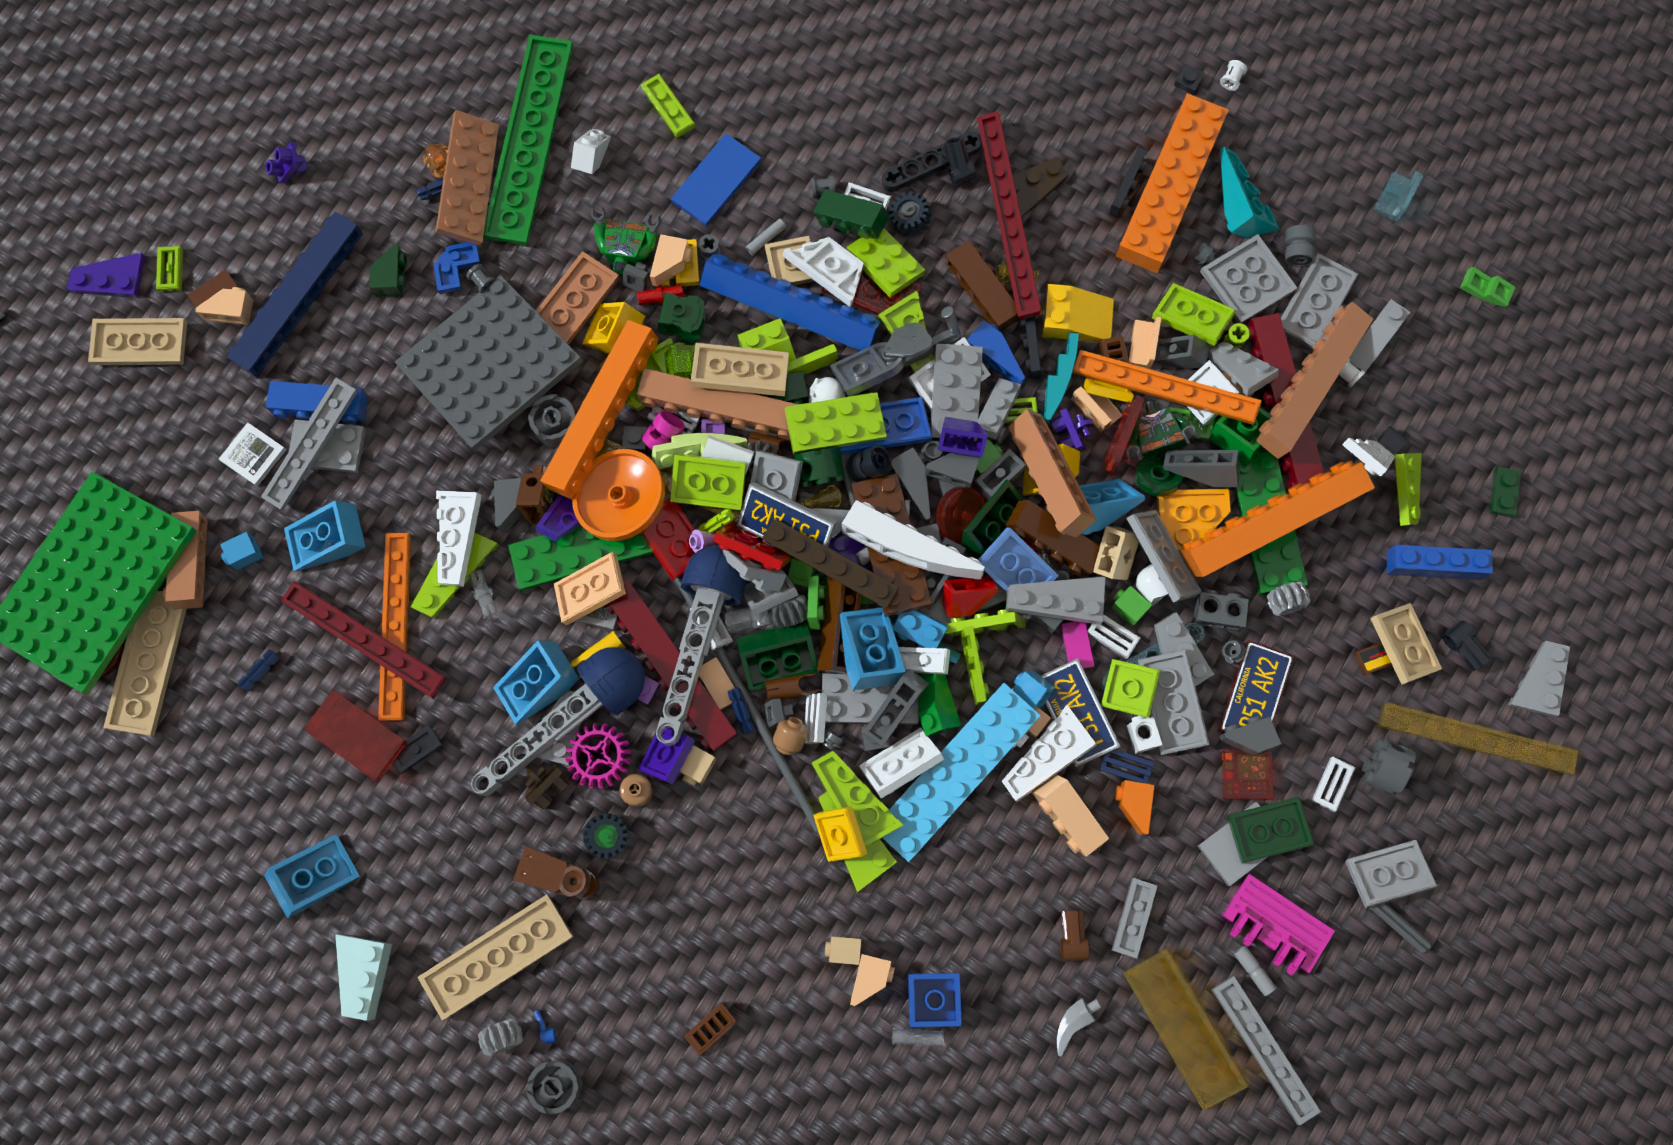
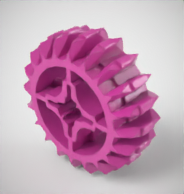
M597 723L593 724V731H590L588 726H584V735L579 731L575 733L579 737L577 742L574 739L569 740L574 745V748H566V752L572 753V756L565 758V761L573 764L567 769L569 772L576 771L572 776L573 779L577 780L582 777L580 780L582 786H585L589 781V788L594 789L596 782H598L599 789H604V781H606L612 787L614 785L613 777L618 781L622 780L618 775L619 771L625 774L628 772L622 766L623 764H631V760L624 758V756L631 755L632 751L623 749L629 745V742L627 740L620 742L624 738V734L620 732L615 736L617 728L614 726L609 731L608 725L605 723L602 725L601 730H599ZM605 737L595 747L585 745L591 739ZM611 741L615 743L617 748L616 761L609 758L608 755ZM581 751L586 753L589 758L586 771L583 770L580 764ZM589 751H592L594 753H600L601 751H603L601 754L604 756L606 760H608V762H606L603 759H597L596 762H594L596 758L593 757L594 755L591 754ZM606 765L612 768L605 774L592 775L601 766Z

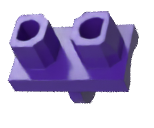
M290 142L286 148L277 147L274 151L275 160L268 159L265 163L267 174L277 176L279 183L285 184L293 173L302 174L308 167L305 157L296 153L297 143Z
M1067 408L1061 410V415L1052 420L1051 423L1057 434L1068 429L1070 436L1060 440V444H1065L1080 452L1087 450L1079 432L1082 431L1084 438L1090 436L1088 428L1093 425L1092 420H1084L1082 414L1075 416L1078 422L1076 424L1071 412H1068Z

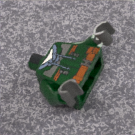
M1150 400L1144 403L1146 415L1137 418V425L1133 427L1126 454L1129 462H1132L1131 459L1135 456H1138L1140 461L1143 459L1142 455L1144 458L1151 455H1161L1166 453L1167 450H1175L1189 445V439L1192 436H1197V438H1200L1196 428L1182 414L1177 411L1171 412L1169 407L1160 409L1157 400Z

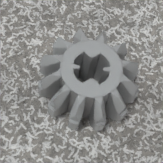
M1302 582L1284 584L1271 590L1267 595L1268 605L1272 609L1273 614L1277 616L1293 614L1302 608H1306L1311 602L1308 589H1306Z
M510 1019L484 1028L478 1034V1042L483 1054L492 1056L517 1047L523 1041V1033L518 1022Z

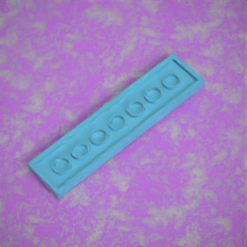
M1003 683L941 752L944 760L923 772L889 809L891 814L903 826L884 836L883 839L910 862L1041 715Z

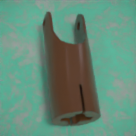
M751 431L748 443L752 441L756 445L757 441L761 439L763 446L770 442L771 446L769 449H777L776 455L794 459L793 456L785 455L780 451L783 447L791 446L790 440Z
M807 673L765 681L768 702L772 699L784 700L819 693L822 691L821 689L806 692L802 691L798 685L799 680L819 674Z

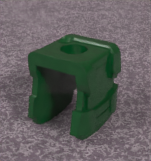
M665 293L661 314L657 323L659 333L667 336L677 335L682 337L681 340L691 344L694 341H698L705 325L704 301L699 296H688L687 298Z

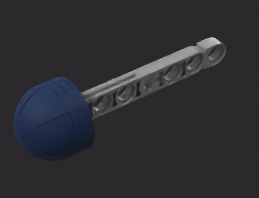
M708 546L697 551L687 563L680 585L685 592L695 596L679 647L681 651L663 707L664 718L660 717L656 731L658 740L667 746L675 745L681 737L684 727L682 722L687 717L704 657L708 655L722 605H740L747 580L741 578L740 573L727 562L723 549L719 546ZM701 613L709 614V620L705 624H699L697 621ZM696 635L702 636L701 645L692 647L690 644L691 639ZM692 659L695 664L688 669L684 664ZM682 681H687L689 684L688 690L684 693H678L677 685ZM675 704L681 705V713L675 717L671 716L670 708ZM669 727L673 728L675 731L673 738L664 740L662 736L664 730Z
M607 647L592 654L577 667L585 684L547 714L540 723L495 758L489 767L486 766L479 771L471 781L472 790L483 796L491 795L502 786L501 782L511 779L602 705L614 715L618 716L639 698L644 688L645 673L639 659L630 651L619 647ZM582 701L583 709L579 713H574L573 707L575 703ZM563 716V726L556 729L554 726L555 720ZM540 733L543 734V736H542L543 741H542V742H538V740H539L538 735H539ZM525 747L527 750L526 756L518 760V750ZM506 762L508 765L507 771L503 775H499V766ZM488 778V787L485 790H480V781Z

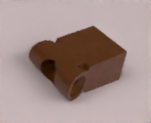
M526 846L513 881L581 900L592 899L600 890V881L595 873Z

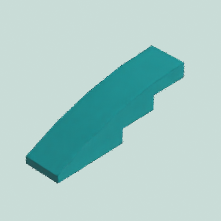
M1078 333L1069 334L1066 354H1059L1056 362V376L1048 375L1046 381L1044 419L1048 426L1061 404L1071 378L1077 354Z

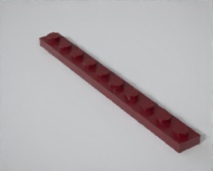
M999 111L977 117L1017 314L1019 320L1042 315L1001 118Z

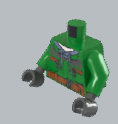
M602 207V216L597 217L595 215V208L591 210V217L596 220L594 223L595 241L600 252L606 256L607 262L614 263L613 271L615 273L623 275V270L627 264L636 266L638 262L645 260L655 250L658 234L656 228L662 224L660 217H657L656 225H653L651 222L652 215L647 216L646 225L606 219L604 223L602 219L606 215L605 209Z

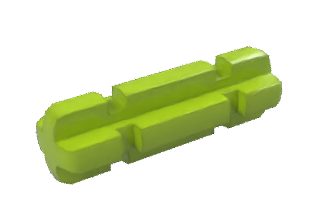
M725 509L721 514H717L709 519L707 523L701 524L697 530L715 533L725 527V525L730 524L735 515L730 509Z

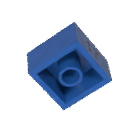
M960 973L908 974L910 1027L962 1026Z

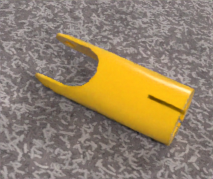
M612 631L571 662V666H577L595 652L607 647L626 648L615 632Z

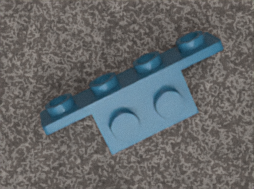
M921 610L901 613L897 620L889 616L893 631L897 632L896 635L901 639L907 641L910 639L918 643L917 646L919 648L949 649V663H957L960 653L940 643L949 625Z

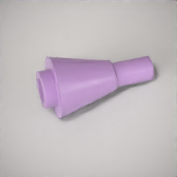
M694 530L689 538V545L695 553L708 546H717L718 543L713 542L714 533Z

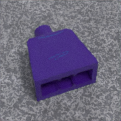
M945 417L938 450L983 457L988 434L978 422Z

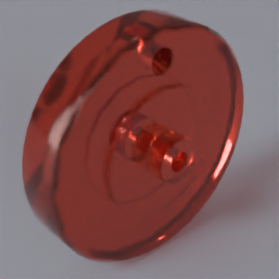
M958 486L947 491L941 498L937 508L936 520L938 529L944 538L946 537L955 543H962L963 531L986 504L984 498L977 490Z

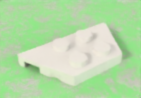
M830 237L820 239L817 242L805 243L802 245V248L791 251L790 248H786L783 251L784 258L849 307L852 305L864 265L861 260Z

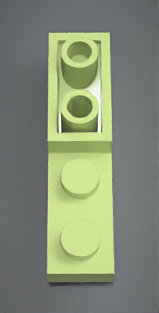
M716 433L672 436L671 443L653 446L652 461L659 469L673 467L674 455L676 453L702 456L709 435L743 448H747L748 441L743 437Z

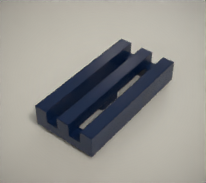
M1115 749L1104 754L1099 771L1128 781L1148 784L1154 762ZM1111 754L1146 766V770L1110 758L1109 755ZM1110 763L1143 774L1144 776L1142 779L1106 767V765Z

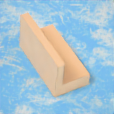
M1156 317L1154 323L1135 320L1128 357L1129 364L1147 369L1151 368L1156 355L1161 317Z
M1082 387L1074 391L1071 400L1088 419L1092 420L1093 425L1100 433H1103L1122 417L1120 411L1107 397L1087 393Z

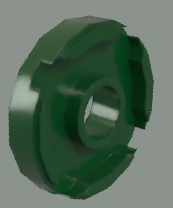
M1151 455L1139 461L1135 471V480L1138 486L1146 493L1154 496H1167L1179 489L1182 483V476L1164 470L1165 458H1160V455ZM1154 473H1161L1164 477H1156Z

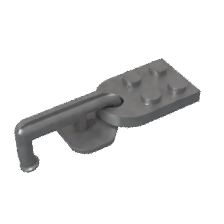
M948 306L941 312L942 317L947 321L949 330L931 338L921 324H906L896 329L888 342L874 344L830 365L832 373L849 397L859 394L876 384H880L898 374L904 366H908L935 353V344L952 345L960 339L961 333L954 308Z

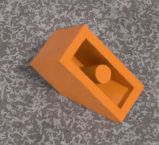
M1125 780L1121 783V786H1117L1115 800L1119 801V809L1137 833L1141 836L1148 835L1154 785Z

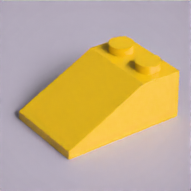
M1048 284L1045 293L1042 337L1068 340L1070 333H1078V341L1100 342L1103 339L1111 338L1114 299L1073 286Z

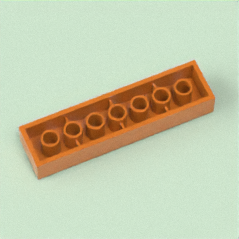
M1186 94L1115 257L1158 274L1229 109L1191 94Z
M1352 460L1346 463L1340 462L1330 467L1331 472L1319 473L1309 478L1310 483L1308 482L1303 485L1300 483L1289 488V494L1276 495L1267 500V505L1261 507L1257 505L1247 510L1246 516H1236L1227 520L1225 527H1215L1206 531L1204 538L1197 540L1193 538L1183 543L1184 548L1180 549L1179 552L1194 577H1204L1374 489L1375 487L1363 463H1353Z

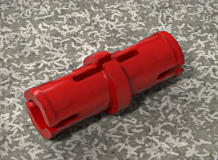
M682 284L663 288L662 286H657V289L637 291L639 306L658 302L663 304L665 293L684 297Z

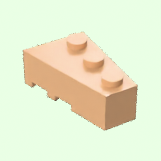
M1055 775L1031 792L1039 802L1042 810L1054 821L1053 825L1066 836L1068 839L1067 844L1075 854L1079 852L1087 857L1109 839L1067 779Z

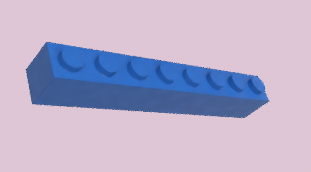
M713 254L705 262L700 286L860 351L875 343L882 321L876 319L871 314L860 313L851 306L840 305L833 302L829 297L818 296L809 289L798 288L786 280H778L764 271L753 270L748 265L731 261L721 254Z

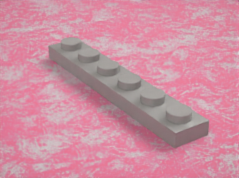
M337 377L334 379L261 498L281 510L285 509L358 390Z
M1231 976L1212 988V992L1296 1124L1300 1126L1321 1111L1236 978Z

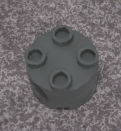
M551 394L543 396L534 402L528 419L530 427L539 441L548 448H557L574 420L576 413L567 399Z
M1378 738L1373 747L1374 754L1372 758H1367L1362 768V771L1366 773L1364 782L1367 785L1397 796V793L1400 794L1411 776L1413 769L1409 768V763H1415L1416 753L1414 750L1390 740Z
M563 1059L542 1063L533 1070L527 1082L529 1101L534 1108L546 1114H557L570 1108L576 1103L583 1089L581 1074L573 1064Z

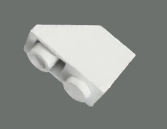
M598 129L589 130L574 142L571 168L593 174L600 168L611 136L604 134L603 131Z

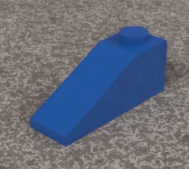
M983 320L967 339V342L970 346L983 347L982 361L1007 380L1019 383L1022 387L1025 376L1004 336L993 323L988 324Z

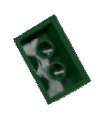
M1007 479L963 531L961 546L966 548L968 555L978 560L1007 528L1006 524L1018 501H1023L1018 491Z
M806 620L788 628L776 627L736 638L750 692L765 688V681L807 673L819 674Z

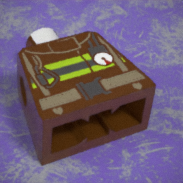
M534 465L533 473H524L521 477L516 506L529 524H538L554 502V492L548 490L540 481L547 469L543 465Z

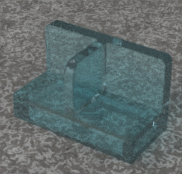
M1415 171L1412 177L1408 179L1393 172L1374 210L1398 221L1406 211L1424 175Z

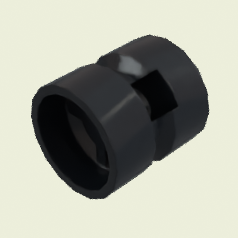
M880 445L855 453L847 461L848 473L855 482L886 475L892 467L888 451Z

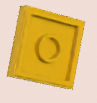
M852 806L822 811L813 815L828 862L862 857L867 854Z

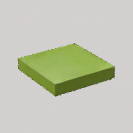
M1112 659L1101 706L1150 718L1161 671Z

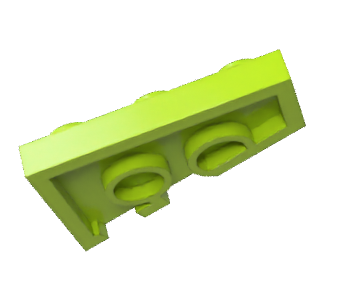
M1422 453L1395 455L1400 526L1419 524L1421 516L1419 504Z

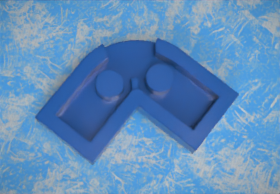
M466 242L445 248L446 251L434 263L439 294L462 290L459 269L481 264L478 245Z

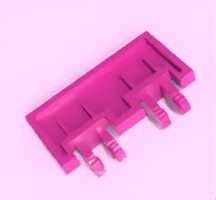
M1250 874L1246 875L1222 914V917L1230 922H1233L1237 914L1240 915L1230 931V935L1233 937L1239 935L1247 920L1253 923L1243 941V944L1246 946L1251 945L1253 940L1257 939L1271 950L1276 951L1281 942L1282 946L1273 960V964L1276 966L1283 963L1290 949L1296 952L1286 970L1291 976L1296 972L1297 968L1310 973L1335 932Z

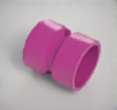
M660 410L652 422L653 425L648 427L642 439L653 450L655 445L671 443L672 436L681 435L685 425L671 412Z

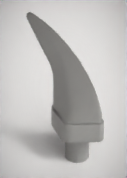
M1082 998L1066 1011L1057 1033L1058 1056L1061 1057L1075 1032L1096 1021L1093 1013L1102 1008L1098 999L1087 1004Z

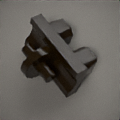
M557 765L542 779L540 777L547 771L544 767L541 766L536 772L530 768L526 771L531 777L524 784L530 789L537 782L525 795L528 803L531 805L534 803L539 808L545 810L553 800L544 791L551 785L561 793L569 785L562 775L563 772Z

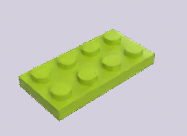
M877 392L787 406L784 409L793 454L886 440L887 437Z

